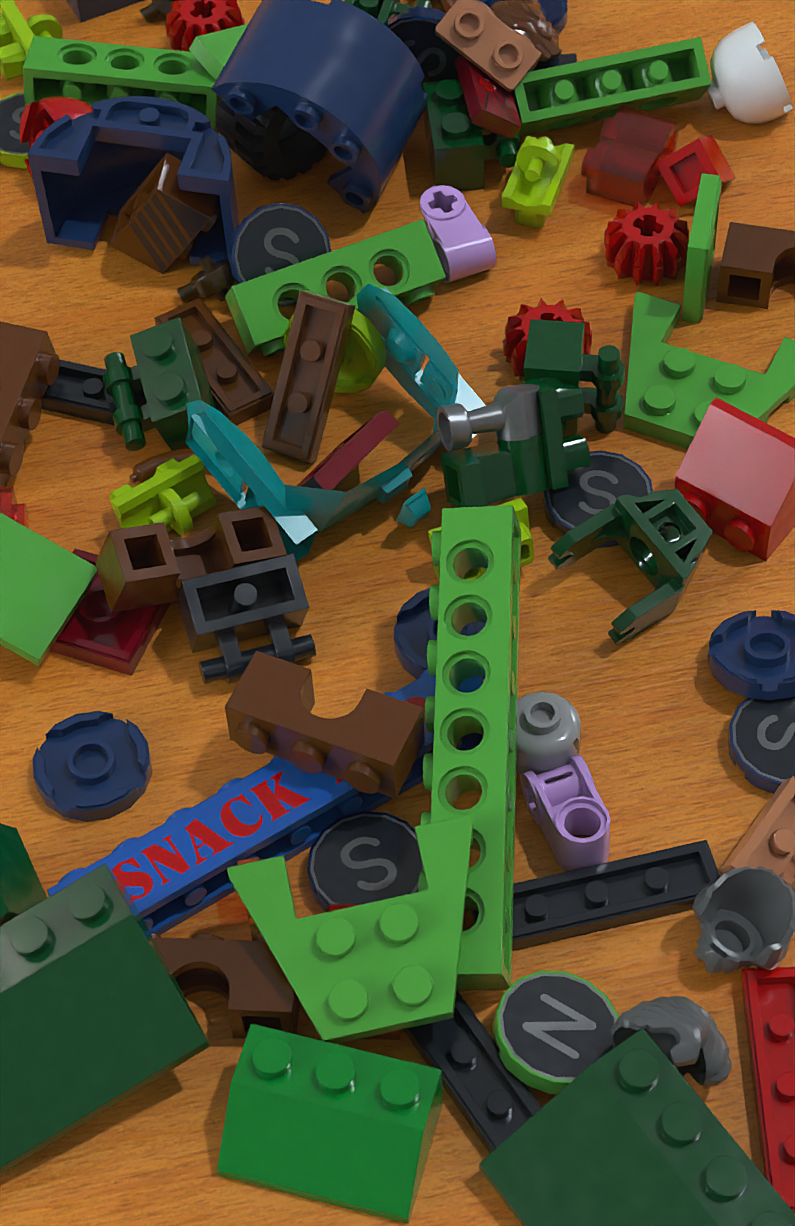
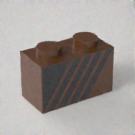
M168 153L165 154L120 209L110 244L116 250L162 274L176 258L181 261L186 258L194 244L196 235L200 231L207 233L214 225L220 211V206L215 203L217 195L179 190L177 173L182 161Z

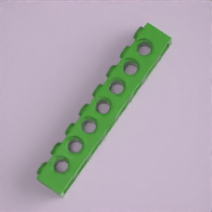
M513 505L442 508L441 530L433 531L431 539L434 566H440L439 584L431 585L429 592L430 614L433 621L438 620L437 640H429L427 647L428 670L430 676H436L435 696H427L425 702L426 728L429 733L434 732L433 753H425L423 758L424 787L426 790H432L431 812L422 813L421 825L471 814L473 822L471 849L480 851V857L477 863L468 870L469 877L464 910H476L479 912V916L473 927L462 932L457 991L507 990L512 985L521 528ZM483 567L487 569L478 579H462L465 573L473 568ZM476 621L486 623L485 627L475 635L464 636L460 634L462 629L469 623ZM482 677L485 679L483 684L473 692L464 693L458 691L461 683L468 678ZM470 733L483 735L482 741L475 748L466 751L456 749L458 741L463 736ZM472 790L482 793L481 799L472 808L466 810L454 808L456 799L462 793ZM420 872L418 892L428 889L424 872Z

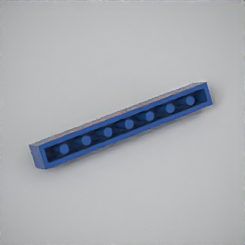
M428 669L417 680L398 691L384 693L390 697L423 707L425 742L397 796L423 782L424 754L433 753L434 732L429 733L426 728L425 702L427 696H435L436 676H430ZM480 677L468 678L461 683L458 691L464 693L473 692L484 681ZM470 733L463 736L458 741L456 749L466 751L475 748L482 741L483 735ZM274 756L266 766L245 778H236L227 782L215 795L194 807L182 808L174 812L164 824L143 836L123 841L111 854L92 865L70 871L60 879L58 884L49 888L47 892L50 897L105 863L130 894L149 931L161 935L235 892L228 877V867L278 856H284L286 862L317 844L323 833L340 820L360 814H368L394 798L378 792L373 794L361 792L353 788L347 781L322 772L317 774L307 773L297 768L291 761Z

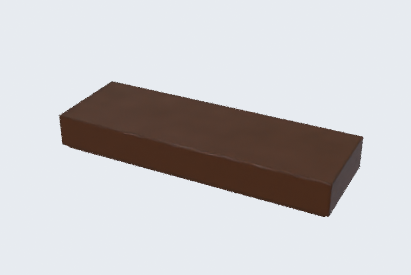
M301 290L299 292L261 447L308 463L317 461L356 305L308 290Z
M200 297L154 318L155 325H159L180 317L200 349L215 408L237 426L271 409L274 391Z

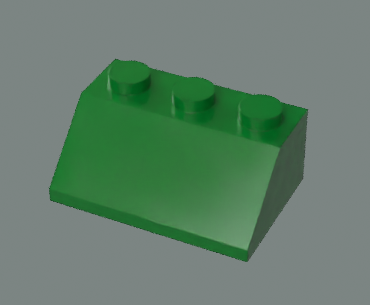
M251 1024L230 1084L217 1174L218 1176L409 1224L443 1106L442 1070Z

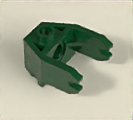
M678 489L654 491L642 497H634L629 494L621 495L616 498L615 504H611L571 529L551 546L553 554L548 557V560L557 570L573 564L609 540L615 539L655 587V590L628 607L612 621L611 625L614 628L608 632V635L618 645L634 638L674 612L701 562L713 531Z

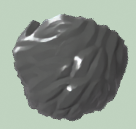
M762 866L732 869L724 873L715 883L702 889L696 896L692 906L701 929L694 955L699 961H704L705 969L708 973L715 974L722 971L726 974L741 967L748 968L753 965L772 970L785 958L790 940L795 932V892L792 889V885L785 883L782 877L775 874L773 870Z
M662 996L652 1001H643L631 1010L623 1012L612 1026L613 1029L610 1030L612 1040L617 1047L644 1028L683 1077L686 1073H689L702 1086L719 1085L727 1079L731 1071L729 1048L724 1037L718 1031L714 1020L707 1011L687 997Z

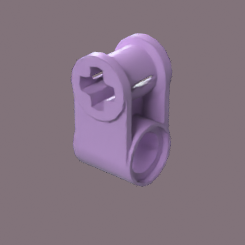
M444 185L434 186L426 190L420 199V210L446 275L443 281L450 283L494 268L497 261L492 238L485 226L480 224L466 202L464 195L459 190Z
M580 755L570 757L569 763L562 767L535 775L532 770L522 773L520 777L521 787L526 804L534 821L540 825L559 866L567 872L608 862L610 851V816L595 788L591 773L584 759ZM576 835H587V836H590V837H589V838H583V839H582V838H577V837H574V836H576Z

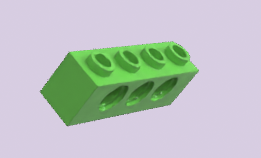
M34 36L23 66L25 107L32 102L55 96L75 98L86 102L90 106L91 103L118 97H157L192 107L208 117L211 121V127L216 128L215 122L219 117L215 114L216 107L222 101V98L211 90L216 80L191 52Z
M701 37L531 71L525 75L511 93L522 125L518 131L520 138L698 101L712 83Z
M422 219L232 286L225 299L247 355L262 350L264 357H269L286 349L284 331L288 327L287 322L289 319L283 317L278 310V299L291 298L297 302L301 290H308L328 296L326 282L338 281L348 291L349 299L347 303L356 305L355 309L357 311L356 294L368 283L379 289L386 287L398 300L404 299L406 306H411L435 295L433 288L445 279L446 275L426 223ZM383 264L388 266L395 275V285L385 286L379 283L374 276V265Z

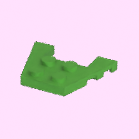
M637 291L633 309L624 413L625 429L688 449L710 403L716 397L765 423L768 422L769 414L782 402L789 403L795 398V340L784 337L766 374L748 370L736 364L726 363L691 352L685 348L667 344L680 320L681 305Z
M471 814L414 826L428 886L427 890L358 906L297 918L284 856L227 868L228 877L235 891L248 910L322 1041L339 1044L454 1018L470 851L473 840Z

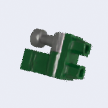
M538 379L522 381L521 385L505 386L498 390L492 404L468 412L460 403L438 407L437 426L441 441L448 451L455 450L441 454L447 502L456 508L483 507L489 503L515 496L531 495L545 491L548 488L554 490L569 486L567 475L591 466L589 446L586 439L580 435L563 438L561 422L583 417L585 408L581 389L573 385L550 386ZM496 431L497 441L464 448L471 443L472 434Z

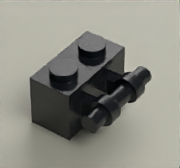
M294 554L211 573L181 582L177 601L192 653L218 647L220 657L199 662L204 684L226 679L228 684L238 682L256 651L294 664L298 660L316 656L315 644L311 634L290 639L288 629L302 626L309 610ZM268 635L269 645L240 652L239 641Z

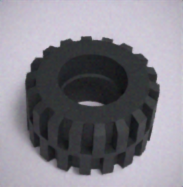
M224 99L217 104L215 114L219 118L215 122L216 130L221 135H224L229 148L263 177L267 176L270 180L279 181L282 177L285 180L295 178L298 172L302 174L307 172L316 161L320 162L326 156L325 153L328 148L308 131L297 127L291 118L276 105L249 121L245 116L231 110Z

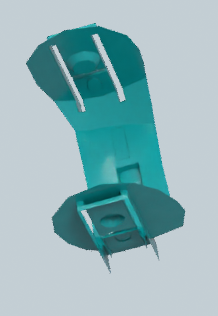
M368 283L356 294L358 311L371 321L382 336L387 350L385 364L387 370L404 390L434 419L433 434L393 467L347 492L284 485L259 448L225 415L202 400L187 403L189 425L186 438L187 445L202 460L205 467L241 510L261 506L267 508L275 518L287 555L294 554L296 562L309 553L316 533L324 531L376 500L384 504L408 487L409 479L413 476L411 472L443 445L437 426L438 407L460 403L468 412L486 406L458 373V368L439 342L420 320L392 295L386 287L379 289ZM426 356H428L430 360L427 362L425 369L423 371L421 368L426 359ZM248 485L249 487L247 493L245 494L243 491L246 490V487ZM425 487L404 502L397 517V522L413 528L428 517L431 505Z

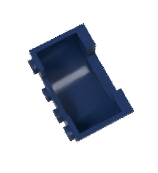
M262 0L211 89L225 100L231 110L245 116L249 121L275 105L291 118L297 127L308 131L325 145L337 160L349 165L331 175L327 184L341 195L345 203L360 210L363 214L369 211L377 202L425 110L428 94L423 92L421 82L425 77L421 66L403 41L370 14L341 0H331L329 5L312 0Z
M129 96L112 98L91 103L92 112L73 120L66 114L50 125L31 146L27 155L47 243L95 250L108 216L119 215L120 209L165 154L168 153L182 161L177 173L179 190L217 195L215 203L220 206L219 215L212 228L207 233L203 231L198 233L189 256L190 263L200 265L198 260L207 255L211 257L213 263L228 258L231 236L239 225L231 154L224 135L219 136L211 127L210 119L201 112L182 103L157 97Z

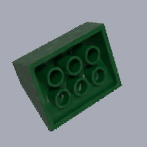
M105 863L0 926V1175L211 1046L133 899Z
M644 1028L587 1067L479 1163L481 1172L522 1226H795V1213Z

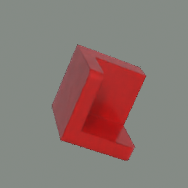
M713 135L698 138L656 163L679 207H683L697 199L702 173L720 175L722 185L735 179Z

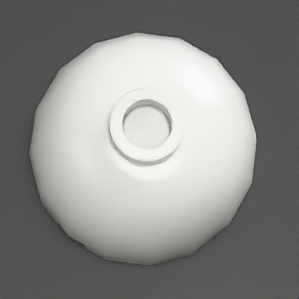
M752 21L722 38L713 50L709 62L712 84L707 92L716 110L726 107L729 113L738 121L746 124H762L793 111V107L791 106L792 101L773 56H769L767 50L761 48L760 44L764 43L765 40Z

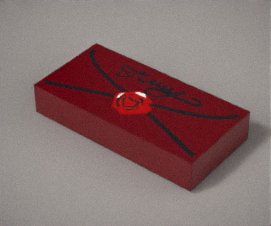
M459 54L454 62L471 122L507 139H513L522 125L512 93L506 91L464 56Z

